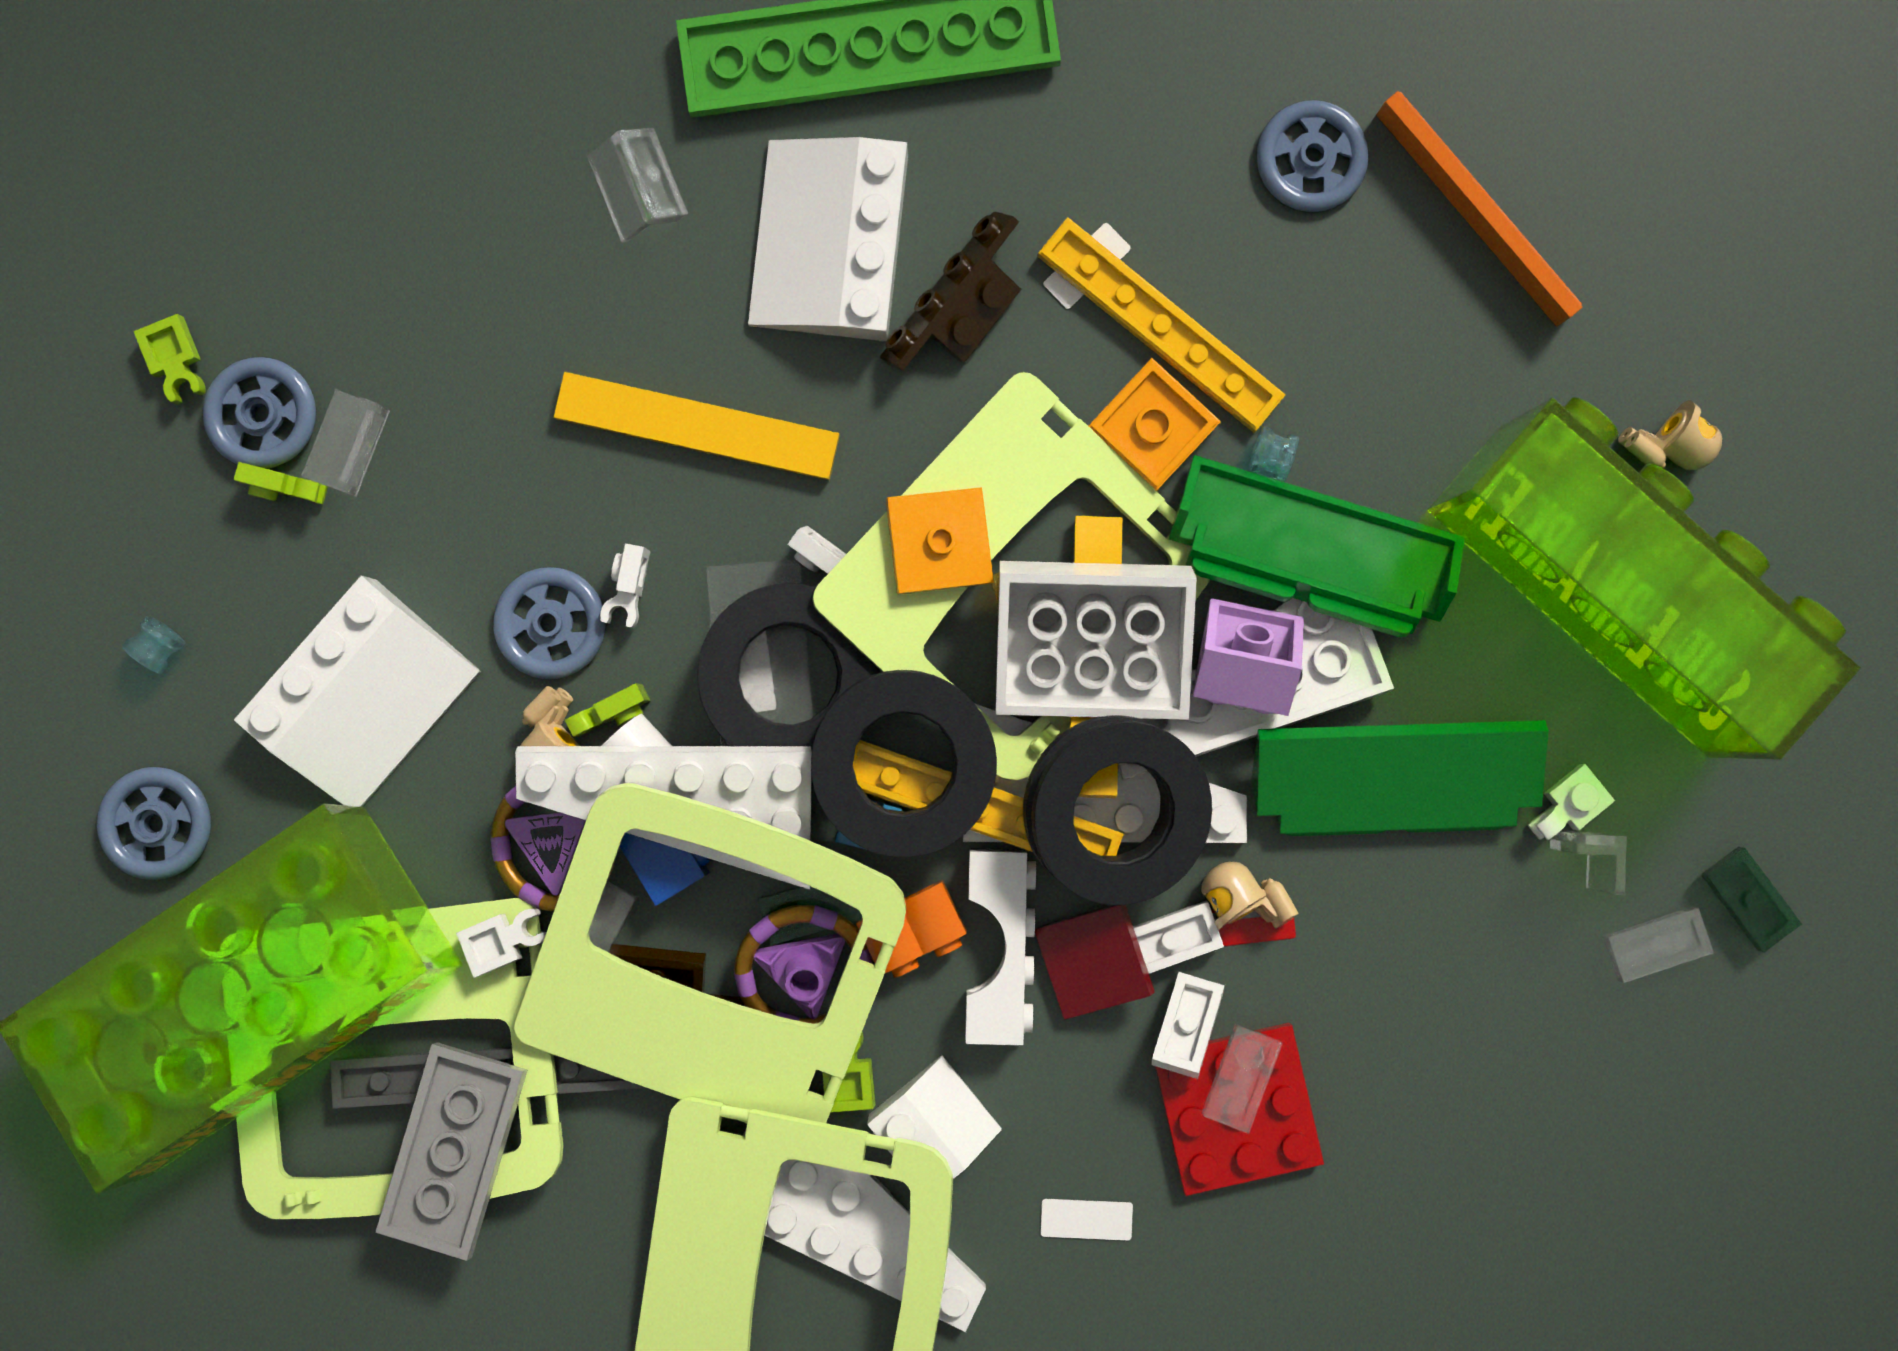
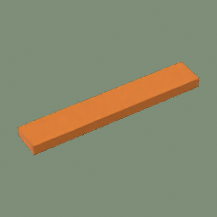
M1397 91L1387 99L1376 116L1556 327L1577 313L1582 308V303L1402 92Z

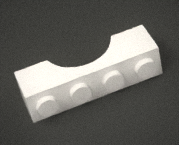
M969 849V900L985 907L996 917L1004 932L1005 948L1001 963L993 975L982 984L966 990V1044L1023 1045L1024 1032H1033V1004H1024L1025 985L1034 984V956H1025L1026 937L1035 936V909L1026 908V891L1035 890L1036 861H1027L1026 850Z

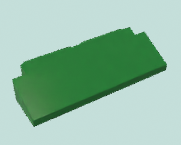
M1194 455L1169 540L1191 546L1185 565L1191 566L1194 573L1200 577L1282 602L1290 601L1292 598L1307 602L1308 606L1315 612L1396 637H1406L1409 634H1413L1421 617L1441 622L1457 594L1465 537Z
M1546 720L1258 729L1251 778L1257 816L1277 815L1280 834L1288 836L1378 834L1386 830H1406L1412 833L1499 830L1505 827L1517 826L1518 808L1542 807L1549 733Z

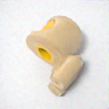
M1689 400L1682 403L1672 413L1656 435L1642 429L1636 431L1634 428L1628 427L1621 433L1618 442L1650 468H1664L1667 457L1685 470H1698L1708 466L1718 456L1723 438L1716 426L1711 425L1700 416V407Z
M546 686L524 709L522 723L535 728L520 746H580L561 726L569 711L567 707L573 702L572 696L562 688L555 690L550 686Z
M1239 862L1219 864L1205 875L1201 884L1203 896L1207 898L1218 917L1214 922L1218 930L1227 923L1231 924L1253 911H1256L1266 922H1271L1275 929L1289 922L1299 913L1280 882L1270 878L1261 882L1262 885L1259 886L1249 869Z

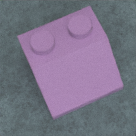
M1211 598L1196 668L1193 697L1206 699L1214 704H1231L1246 707L1262 714L1275 713L1289 716L1302 670L1304 617Z

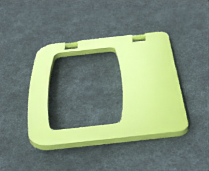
M1018 373L1010 378L901 495L982 487L991 560L1045 505L1078 479L1087 480L1165 553L1169 565L1186 566L1191 547L1169 540V536L1165 538L1147 521L1157 509L1173 524L1176 511L1087 424L1078 419L1062 404L1059 398L1045 384L1031 373ZM1050 409L1071 427L1062 438L1041 420ZM886 511L817 585L813 592V605L819 614L882 672L893 670L921 671L951 683L926 659L923 650L925 643L967 587L897 594ZM1195 574L1197 578V599L1210 579ZM980 710L988 723L996 748V776L1004 779L1019 780L1029 777L1035 763L1048 745L1069 729L1070 717L1040 716L1019 735L1012 736L1005 733Z
M634 783L611 786L598 796L587 816L515 1020V1034L521 1042L528 1046L680 1100L686 1097H695L747 1110L756 1109L827 1123L890 957L904 926L906 903L903 892L890 877L847 856L766 823L710 804ZM630 829H640L705 846L791 877L858 909L862 914L863 921L825 1018L819 1023L811 1024L748 1008L656 975L595 946L590 941V928L625 832ZM867 937L883 942L875 965L859 959ZM816 1070L832 1075L824 1096L809 1091Z
M519 898L239 932L230 935L222 945L221 960L235 1104L257 1090L265 1088L264 1092L275 1088V1086H262L275 1079L273 1054L280 1045L310 1037L345 1031L358 1025L357 1029L366 1026L374 1027L429 1020L501 1019L507 1023L510 1029L514 1066L527 1069L528 1071L518 1101L521 1144L515 1151L502 1155L490 1199L542 1186L556 1174L562 1162L563 1137L561 1122H559L554 1055L524 1044L518 1039L514 1030L515 1020L531 975L517 977L515 961L482 976L473 978L456 934L499 914H505L509 925H512L515 917L520 912L537 908ZM539 915L527 922V931L532 936L541 933ZM519 944V948L529 947L531 972H533L542 944L534 946ZM416 982L430 983L424 989L406 990ZM403 995L406 996L400 1000L409 998L399 1006L381 1007L395 996L397 997L393 1000H397ZM376 1009L377 1014L393 1009L387 1014L375 1017L380 1019L372 1024H355L361 1019H368L369 1014ZM276 1089L268 1094L256 1097L261 1099L255 1103L235 1106V1109L238 1108L236 1110L238 1112L250 1105L236 1115L242 1185L246 1199L257 1212L271 1219H323L381 1215L393 1173L326 1178L292 1177L286 1173L282 1162ZM251 1095L246 1099H252L255 1095ZM545 1095L547 1123L533 1125L530 1097Z
M686 1097L679 1100L671 1109L669 1115L635 1351H750L753 1307L764 1235L783 1162L787 1160H799L899 1180L909 1187L910 1230L901 1308L892 1351H933L941 1309L951 1227L953 1174L946 1158L934 1147L917 1141L902 1138L893 1139L868 1134L869 1132L756 1109L747 1110L695 1097ZM722 1117L747 1122L745 1136L720 1131ZM866 1146L893 1151L892 1164L888 1165L864 1160Z

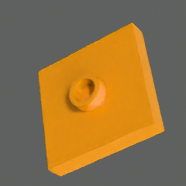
M1151 358L1091 422L1089 427L1157 491L1221 421Z
M982 487L895 496L885 499L897 594L994 583Z

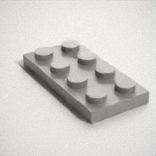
M438 1042L431 1045L375 1233L465 1261L472 1258L526 1078L527 1069Z

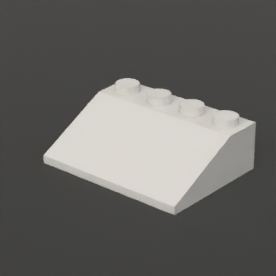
M863 137L769 140L748 320L749 326L887 341L908 163L907 142Z
M1000 561L996 715L1067 717L1123 715L1142 719L1189 720L1197 581L1192 567L1178 565Z
M361 575L234 721L269 752L352 812L358 813L481 671L379 581Z

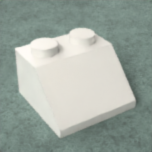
M943 1055L872 1111L867 1125L875 1135L917 1141L934 1147L946 1158L952 1171L953 1179L963 1172L1002 1130Z

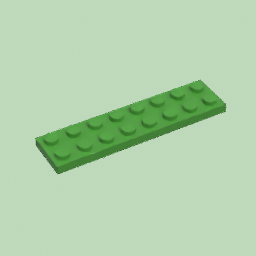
M817 0L676 20L688 111L691 118L1058 67L1061 64L1052 0Z

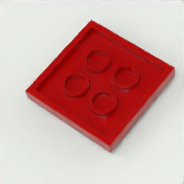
M1291 1023L1210 1040L1198 1079L1155 1066L1185 1196L1324 1165Z

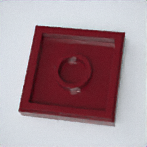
M1126 905L1107 906L1042 925L1035 929V934L1064 1020L1146 998L1155 993Z

